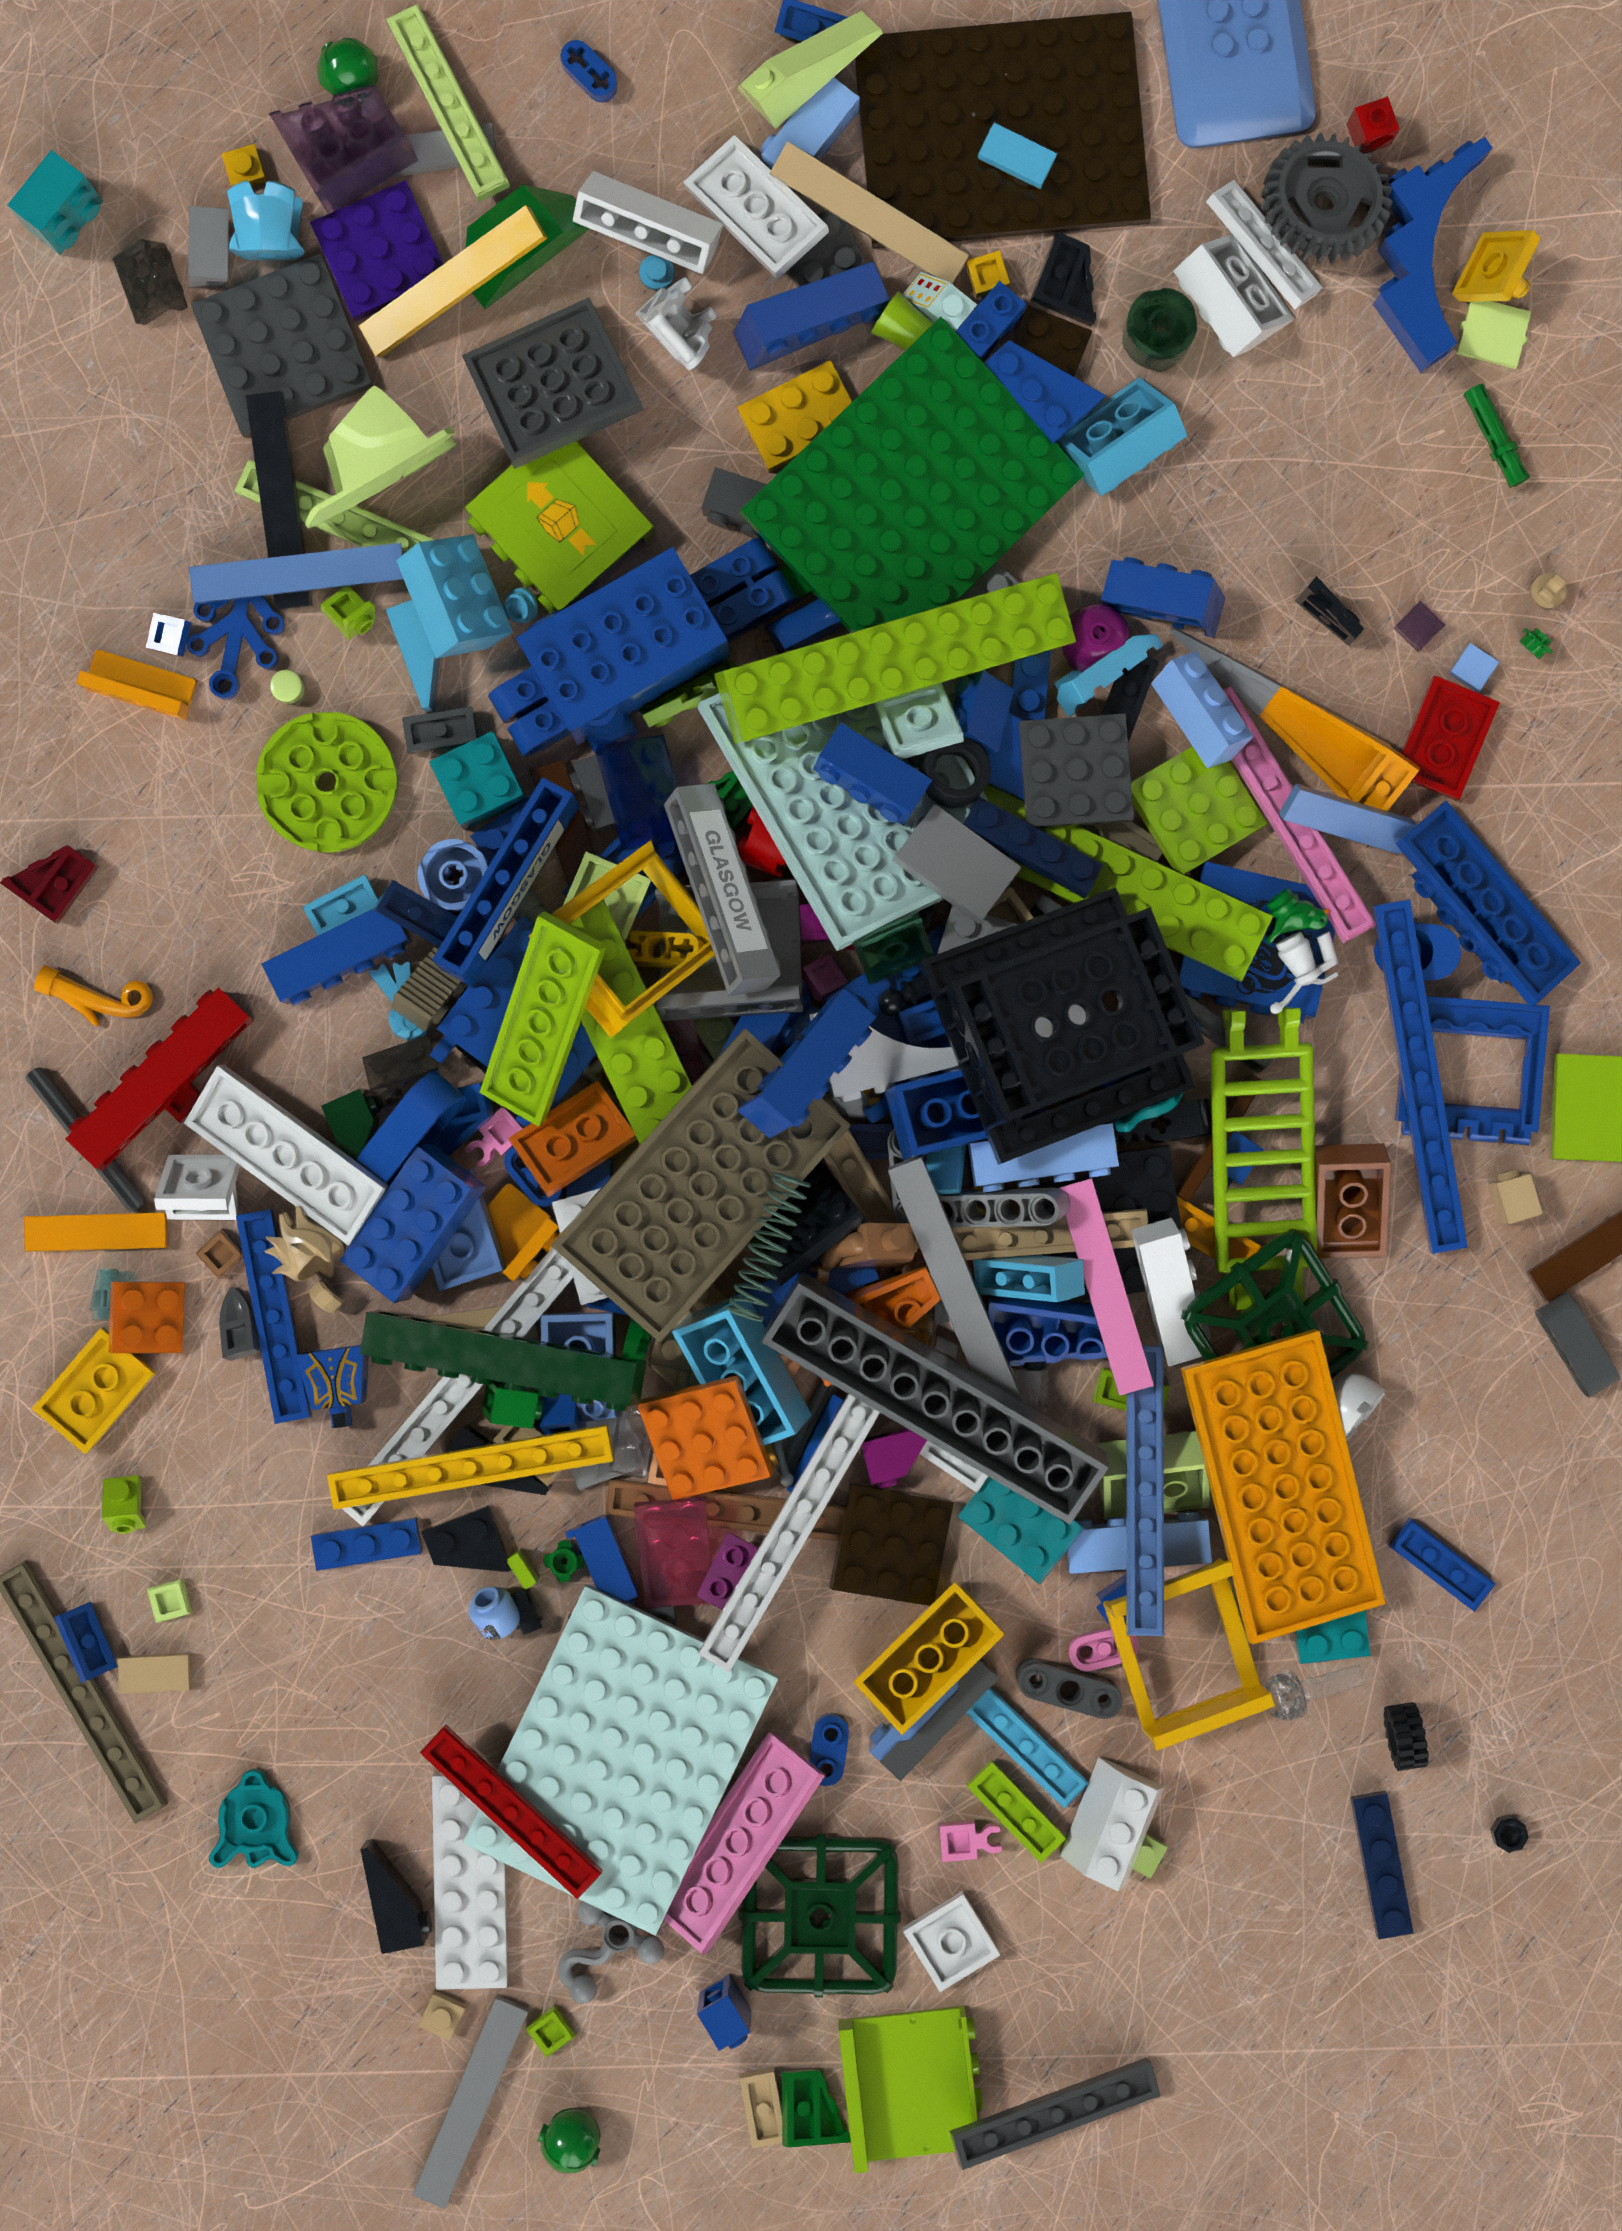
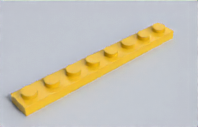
M604 1424L330 1472L327 1474L333 1510L607 1463L614 1461L615 1458L609 1426Z

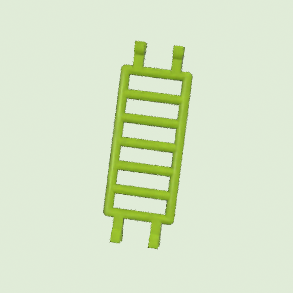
M1284 1007L1277 1014L1280 1026V1044L1244 1046L1246 1011H1239L1237 1009L1223 1010L1226 1047H1216L1211 1051L1215 1267L1219 1273H1229L1231 1271L1230 1267L1236 1262L1242 1263L1248 1259H1229V1238L1279 1235L1288 1232L1289 1229H1298L1302 1231L1303 1235L1311 1242L1317 1252L1314 1049L1310 1043H1299L1300 1008ZM1299 1057L1300 1078L1226 1082L1225 1061ZM1300 1092V1114L1226 1118V1096ZM1301 1128V1149L1227 1153V1132ZM1301 1163L1302 1184L1228 1188L1227 1167ZM1302 1198V1219L1229 1224V1202ZM1300 1254L1293 1288L1301 1301L1304 1302L1306 1296L1303 1286V1268H1309V1266ZM1285 1255L1274 1256L1256 1271L1282 1269ZM1241 1283L1229 1290V1306H1236L1237 1310H1244L1252 1305Z

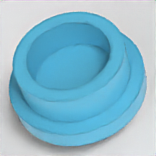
M654 254L650 255L640 265V279L651 290L658 291L663 287L665 289L674 279L673 264L671 261Z
M516 588L508 593L504 601V611L512 621L528 623L538 613V602L534 594L528 589Z

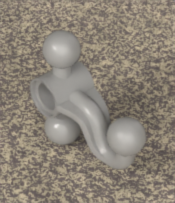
M581 1901L577 1907L579 1920L588 1926L598 1924L604 1928V1944L598 1951L573 1949L566 1952L558 1964V1976L561 1982L569 1989L570 1996L575 2002L580 2004L588 2003L596 1996V1983L590 1976H575L572 1972L574 1964L601 1965L608 1962L615 1952H623L630 1947L637 1950L638 1958L643 1963L648 1965L656 1964L663 1958L664 1945L658 1937H643L637 1933L638 1927ZM615 1925L625 1926L628 1929L629 1935L618 1936L614 1933L612 1927Z

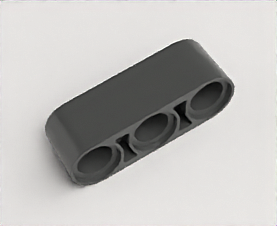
M1567 1292L1535 1311L1539 1323L1574 1381L1586 1397L1590 1398L1620 1380L1617 1369L1575 1300Z

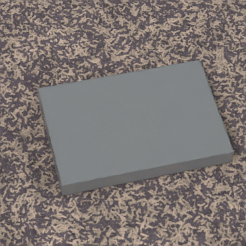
M936 804L932 806L892 860L978 924L981 923L1021 869L1018 864Z

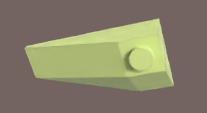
M860 11L768 59L737 87V90L777 129L882 35L883 32L864 12Z

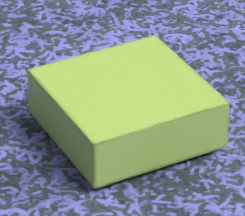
M184 1578L147 1589L156 1623L193 1612Z

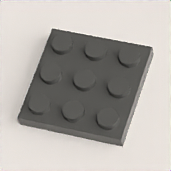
M1126 714L1019 721L1025 822L1036 828L1132 822L1134 820Z

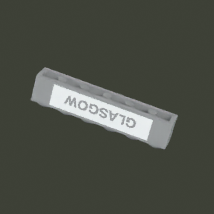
M715 783L676 787L664 803V807L728 996L765 991L781 975L779 961L773 954L768 940V929L762 922L758 911L757 897L749 885L745 863L739 856L735 844L734 831L729 827L724 812V802L718 795Z

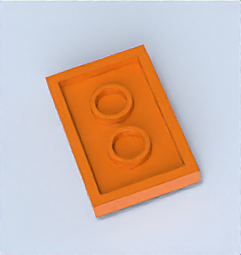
M598 1080L549 1111L546 1122L538 1127L531 1123L508 1138L548 1198L637 1140L634 1131Z

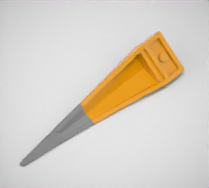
M1177 628L1170 629L1171 634L1191 652L1197 651L1206 666L1228 687L1231 686L1236 695L1338 797L1388 811L1418 773L1420 767L1392 748L1389 743Z

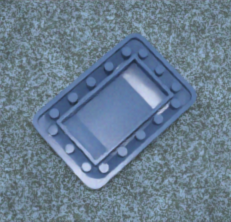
M1157 0L1176 134L1184 146L1197 149L1294 135L1306 132L1312 126L1315 119V103L1300 0Z

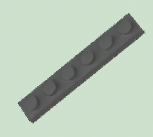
M1144 2058L949 2132L959 2166L962 2170L1156 2098L1160 2096L1151 2061Z

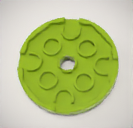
M312 712L290 720L280 727L268 740L261 752L256 768L257 799L266 820L283 838L298 847L313 852H342L365 843L384 826L391 815L397 798V769L388 746L366 723L351 715L340 712ZM322 774H334L336 778L334 790L323 792L318 788V779Z

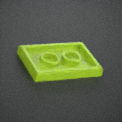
M1554 1054L1550 1159L1622 1162V1056Z

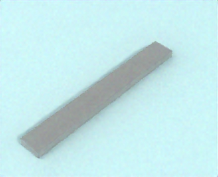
M922 1155L888 1167L890 1178L971 1371L1024 1402Z

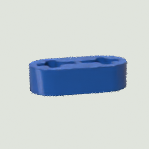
M573 40L566 43L561 49L560 54L562 66L566 74L594 101L603 103L611 100L617 93L618 88L613 70L583 41ZM574 54L578 57L583 54V62L586 68L584 69L578 62H574L571 65L570 55ZM594 74L601 81L607 78L608 88L604 89L600 86L595 89V81L592 75Z

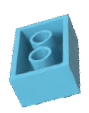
M474 534L418 542L396 560L436 659L490 649L513 632Z

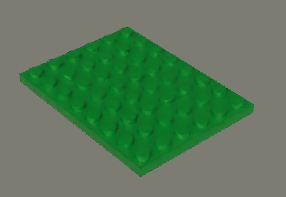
M940 317L738 513L840 620L850 633L955 603L1084 476V473L1056 443L1052 444L1012 397V394L947 322Z

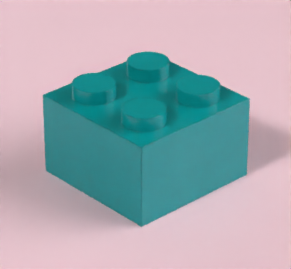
M50 150L7 206L28 231L61 255L65 249H69L75 244L79 236L78 232L86 222L95 219L100 211V205L103 200L81 172L53 150Z
M493 731L429 761L459 825L464 830L513 808L527 798L498 737Z

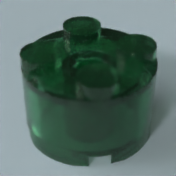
M1172 288L1149 290L1136 298L1130 307L1122 331V345L1129 357L1138 365L1158 372L1166 371L1168 368L1178 364L1188 353L1197 333V319L1192 302L1183 293ZM1159 326L1165 328V330L1160 333L1157 332L1155 329H1157Z

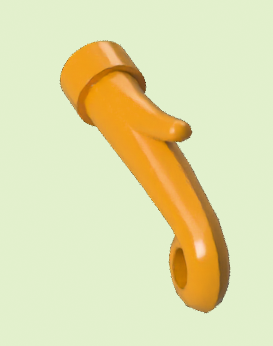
M47 965L41 967L34 983V991L49 997L54 996L64 1001L81 1013L95 1027L99 1026L100 1022L92 1010L116 1017L132 1018L140 1016L147 1011L153 999L150 987L142 981L134 980L128 982L122 989L120 1002L62 975L60 970ZM133 990H136L141 994V1000L138 1004L133 1005L130 994Z

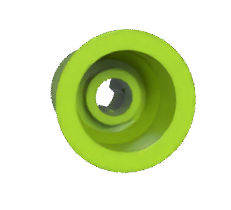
M898 291L881 314L871 334L889 341L906 351L934 322L915 308Z

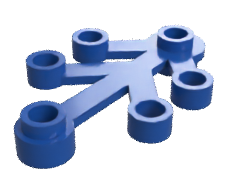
M263 596L196 603L194 605L193 612L196 618L201 622L209 623L216 618L219 608L234 600L232 613L201 634L191 635L187 640L189 652L196 657H203L210 651V645L228 634L221 670L214 672L209 680L211 692L222 700L234 698L240 690V682L235 674L243 637L256 654L255 658L259 666L265 670H272L278 665V654L272 648L267 647L247 617L249 602H251L263 618L262 626L268 634L277 636L283 633L286 626L284 619L279 614L274 613ZM206 605L210 606V614L206 617L200 616V609ZM271 619H279L280 624L277 629L271 630L268 628V623ZM197 640L204 641V647L200 651H194L193 644ZM265 653H272L273 660L269 664L262 663L261 659ZM226 680L231 681V689L228 692H222V682Z

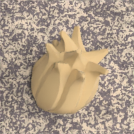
M297 1206L295 1209L296 1221H293L287 1212L279 1214L281 1235L280 1237L266 1236V1239L274 1247L264 1250L265 1253L275 1256L282 1263L272 1273L283 1274L296 1281H306L318 1271L328 1278H332L334 1256L343 1255L346 1252V1243L305 1214L301 1206Z

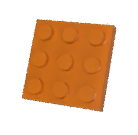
M739 1375L641 1399L640 1404H637L672 1500L758 1481L772 1476L774 1470Z

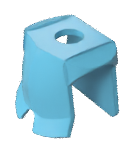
M243 181L227 190L235 228L229 243V251L247 261L296 260L304 255L305 251L298 242L303 201L300 197H295L294 189L275 181L266 182L264 193L257 194L253 192L249 181Z

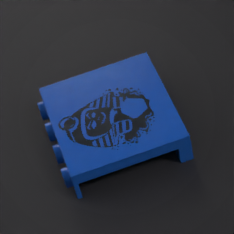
M1206 861L1200 865L1198 874L1200 883L1267 914L1270 913V910L1266 903L1288 887L1293 894H1298L1299 900H1307L1313 903L1316 908L1322 909L1306 884ZM1273 917L1242 982L1182 955L1178 977L1185 994L1192 999L1201 1000L1202 995L1215 997L1214 1003L1221 1006L1235 1008L1236 1003L1250 1006L1249 1012L1270 1016L1271 1005L1276 1002H1282L1296 985L1294 981L1296 977L1279 958L1276 944L1295 933L1302 932L1304 938L1309 940L1317 966L1324 962L1317 937L1330 931L1333 942L1335 929L1328 920L1326 926L1320 930L1304 929L1286 932L1279 935L1269 944L1266 938L1274 928L1275 918ZM1326 971L1319 975L1317 978H1324ZM1311 983L1302 986L1289 1004L1285 1006L1300 1008L1301 1024H1304L1305 1018L1312 1019L1316 1017L1323 984L1316 985Z

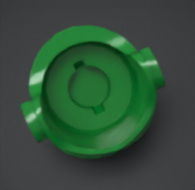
M344 38L335 43H332V41L326 43L321 49L322 53L317 63L319 83L336 97L344 107L350 108L365 103L363 97L375 87L378 80L377 57L373 50L356 38Z
M568 2108L556 2113L549 2125L543 2124L537 2138V2142L541 2143L540 2150L546 2162L556 2172L563 2174L578 2173L590 2165L594 2167L601 2150L598 2148L601 2137L599 2126L594 2118L582 2109Z

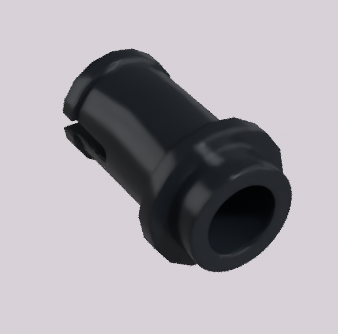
M524 1588L510 1594L520 1616L519 1625L516 1627L517 1630L521 1629L522 1634L525 1635L543 1628L541 1624L543 1616L539 1617L530 1594V1588Z

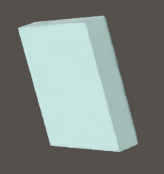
M942 682L874 703L876 715L892 755L900 760L964 741L962 729Z

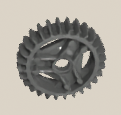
M1322 133L1317 135L1315 141L1307 135L1301 143L1295 140L1291 143L1289 149L1284 148L1278 158L1272 162L1269 172L1264 179L1263 184L1265 186L1260 196L1265 199L1261 210L1268 212L1265 217V223L1275 224L1271 235L1280 233L1283 236L1280 246L1287 242L1292 245L1291 255L1301 250L1304 252V261L1310 255H1315L1317 264H1320L1324 257L1327 256L1330 264L1333 265L1340 256L1346 263L1352 254L1358 257L1364 249H1369L1375 240L1379 238L1390 216L1388 211L1393 201L1388 197L1391 194L1392 187L1385 186L1389 175L1378 173L1382 162L1373 164L1370 161L1373 152L1367 155L1360 152L1362 143H1359L1354 148L1349 145V137H1346L1343 143L1337 142L1335 133L1332 134L1329 141H1325ZM1312 164H1324V165H1329V166H1333V167H1336V168H1330V167H1308V165H1312ZM1318 196L1328 197L1333 204V208L1330 210L1320 209L1316 205L1315 198ZM1289 201L1294 204L1306 224L1295 215L1288 203ZM1362 201L1367 206V215L1362 225L1354 229L1348 226V223L1359 202Z

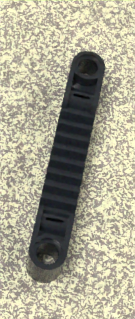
M1208 1098L1178 1102L1172 1110L1158 1116L1160 1121H1166L1167 1127L1161 1130V1134L1158 1128L1151 1127V1123L1156 1120V1117L1142 1120L1129 1132L1117 1131L1114 1120L1104 1123H1113L1115 1143L1117 1144V1139H1119L1122 1145L1130 1143L1131 1137L1134 1138L1136 1143L1144 1139L1151 1143H1165L1212 1134V1120ZM967 1144V1145H966V1149H967V1155H968V1161H969L970 1172H971V1174H972L971 1162H970V1155H969V1149H968V1144Z

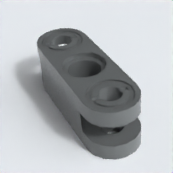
M1039 1658L1025 1659L1016 1670V1680L1019 1688L1030 1699L1100 1719L1114 1717L1122 1707L1120 1691L1113 1681L1106 1677ZM1033 1675H1040L1039 1680L1036 1682L1029 1681ZM1073 1680L1077 1682L1078 1688L1073 1695L1064 1696L1059 1692L1060 1686L1065 1681ZM1103 1694L1108 1695L1104 1701H1098L1099 1696Z

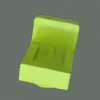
M350 586L343 587L320 604L321 611L348 640L357 634L362 635L369 631L376 620L375 605L370 600L365 603Z
M139 1475L103 1479L101 1518L112 1532L128 1534L132 1533L135 1529L145 1528L146 1520L141 1514L142 1480Z

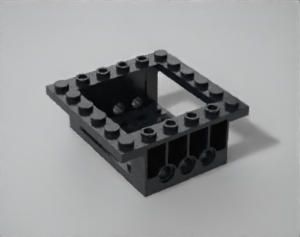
M1116 888L918 962L998 1165L1195 1088L1183 1053L1204 1045V1039L1151 907L1127 916ZM1105 992H1111L1118 998L1119 1006L1115 1012L1108 1011L1103 1007L1102 996ZM1071 1005H1079L1084 1009L1086 1019L1083 1024H1075L1070 1020L1068 1011ZM1043 1017L1051 1022L1053 1031L1049 1037H1042L1037 1033L1035 1023L1038 1018ZM1143 1068L1147 1069L1145 1073L1024 1120L1021 1118L1033 1111Z

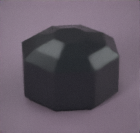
M1510 1814L1496 1818L1490 1829L1493 1842L1508 1853L1522 1850L1529 1838L1526 1825Z

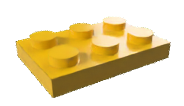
M829 360L738 406L737 411L769 473L791 462L852 401L833 363Z
M105 1327L100 1328L32 1407L34 1412L84 1454H88L157 1374L153 1368L135 1353H109V1331Z

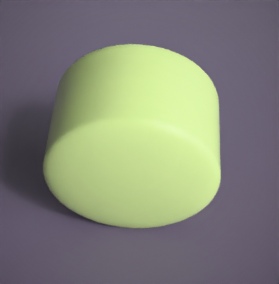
M282 670L272 677L270 690L273 696L280 702L294 704L303 697L305 685L302 679L293 671Z

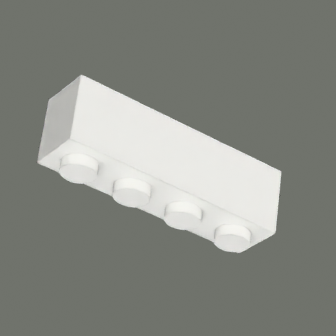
M595 171L590 174L578 191L572 220L575 223L700 274L704 273L716 254L723 223Z
M1168 1218L1131 1229L1158 1345L1163 1346L1165 1362L1169 1367L1202 1357L1186 1331L1184 1320L1181 1319L1182 1310H1186L1193 1299L1200 1295L1198 1289H1193L1192 1281L1197 1280V1274L1192 1260L1186 1259L1185 1250L1190 1249V1244L1184 1228L1178 1230L1173 1219ZM1199 1323L1208 1340H1211L1208 1325Z

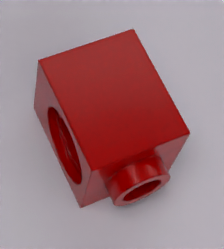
M1388 96L1355 107L1347 122L1354 147L1362 143L1360 152L1363 154L1390 146L1400 130Z

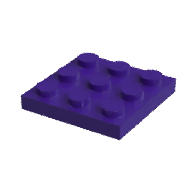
M406 180L310 222L354 322L380 311L443 265Z

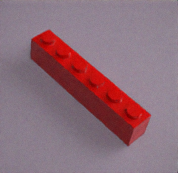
M219 987L214 992L211 989L205 992L196 1002L198 1008L189 1017L186 1014L181 1016L172 1025L171 1030L173 1033L165 1041L158 1040L152 1044L145 1053L147 1058L138 1067L132 1065L120 1077L122 1083L113 1092L110 1090L104 1092L94 1103L97 1108L87 1118L82 1115L69 1127L68 1130L71 1133L65 1140L95 1169L103 1171L253 1022Z

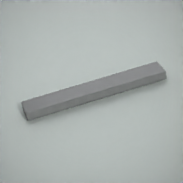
M500 1995L496 1996L414 2189L413 2196L443 2209L446 2208L528 2014V2007Z

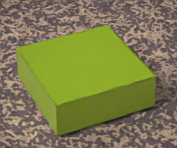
M522 1548L512 1553L507 1559V1563L522 1587L528 1589L536 1584L540 1577Z
M556 2005L552 2006L526 2027L527 2032L546 2058L576 2035V2032Z

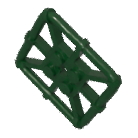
M1289 1229L1288 1232L1274 1238L1244 1262H1236L1230 1267L1231 1271L1193 1299L1187 1306V1309L1182 1310L1181 1319L1184 1320V1326L1188 1335L1205 1361L1219 1356L1199 1323L1234 1329L1244 1345L1241 1350L1313 1329L1319 1330L1310 1314L1329 1300L1351 1337L1321 1333L1320 1331L1324 1344L1349 1347L1328 1363L1331 1379L1355 1362L1363 1350L1368 1349L1369 1344L1362 1325L1341 1293V1284L1337 1279L1332 1278L1311 1242L1298 1229ZM1286 1248L1280 1283L1263 1296L1250 1275ZM1300 1253L1320 1284L1319 1291L1304 1302L1301 1301L1293 1288ZM1239 1283H1241L1253 1303L1235 1318L1201 1313ZM1275 1323H1283V1327L1280 1329L1282 1335L1280 1338L1271 1336V1328Z
M817 1834V1837H784L776 1851L817 1852L816 1879H792L770 1858L765 1868L785 1888V1909L757 1908V1880L743 1899L742 1908L739 1909V1920L742 1921L741 1969L745 1979L743 1984L750 1991L754 1989L763 1993L814 1994V1998H823V1994L874 1995L882 1992L888 1993L894 1987L893 1981L897 1972L898 1923H901V1911H898L899 1863L897 1853L895 1852L897 1847L891 1841L885 1842L876 1838L826 1837V1834ZM826 1852L876 1853L850 1880L825 1879ZM885 1863L884 1910L856 1911V1889ZM817 1908H824V1912L830 1914V1918L824 1919L823 1925H817L816 1919L810 1918V1914L816 1912ZM756 1922H784V1944L756 1969ZM855 1924H883V1971H880L855 1945ZM789 1954H815L814 1979L765 1977ZM824 1954L849 1955L872 1980L823 1979Z

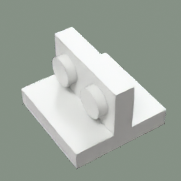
M168 1155L154 1197L156 1210H165L167 1219L236 1220V1215H239L240 1209L235 1183L240 1165L227 1155Z

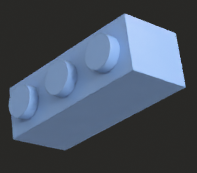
M832 78L782 123L784 126L776 136L771 134L766 139L761 148L762 162L771 170L787 141L820 161L859 112L860 97L836 78Z
M1197 651L1171 659L1151 683L1207 769L1232 760L1254 737Z

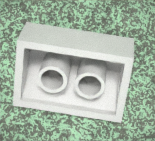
M1233 234L1201 244L1173 270L1179 279L1181 289L1191 296L1199 308V314L1202 319L1211 325L1219 337L1220 345L1232 357L1250 351L1295 319L1256 262Z
M1098 1757L1060 1857L1086 1877L1116 1891L1121 1890L1127 1884L1165 1786L1107 1759Z

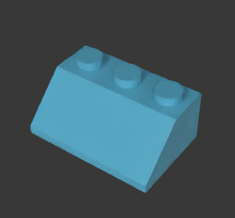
M1138 377L1094 408L1056 443L1084 473L1083 481L1100 496H1103L1107 492L1114 490L1121 482L1137 471L1144 469L1148 463L1165 451L1171 450L1188 435L1175 403Z

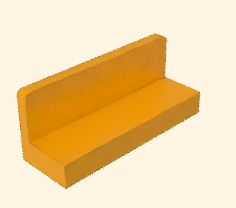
M96 650L89 673L80 670L76 684L87 691L186 720L197 681L187 676L109 652Z

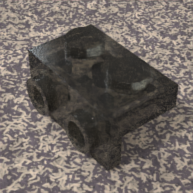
M140 239L112 258L136 324L147 325L169 309L183 311L188 307L183 287L178 280L171 254L165 243Z
M429 1035L362 1057L369 1090L380 1108L398 1105L407 1092L428 1073L437 1070L442 1075L438 1062L429 1056L434 1049Z

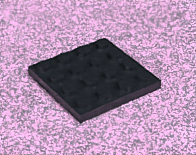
M1169 1145L1117 1152L1119 1166L1110 1168L1111 1175L1091 1177L1102 1212L1146 1209L1148 1224L1172 1218L1178 1230L1182 1229ZM1089 1171L1076 1172L1075 1180L1054 1183L1053 1176L1039 1178L1040 1185L1031 1187L1060 1188L1091 1178H1089ZM1044 1199L1043 1205L1045 1210L1054 1215V1204L1050 1200ZM1135 1247L1113 1249L1126 1294L1145 1292ZM1076 1252L1042 1254V1256L1078 1259ZM1085 1280V1295L1064 1301L1078 1302L1090 1300Z

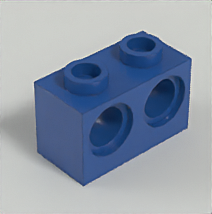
M999 281L956 330V333L984 363L1023 318L1026 303Z

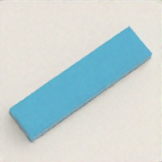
M992 1687L966 1712L1064 1809L1089 1784L1088 1780Z

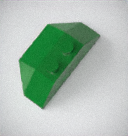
M522 184L467 227L465 249L526 205L531 208L548 238L472 292L484 310L590 229L572 221L577 201L573 195Z

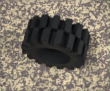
M1410 1702L1384 1707L1385 1734L1388 1739V1749L1391 1751L1394 1767L1397 1768V1771L1427 1767L1429 1763L1428 1743L1425 1739L1426 1732L1425 1728L1423 1729V1720L1420 1717V1711L1416 1703Z

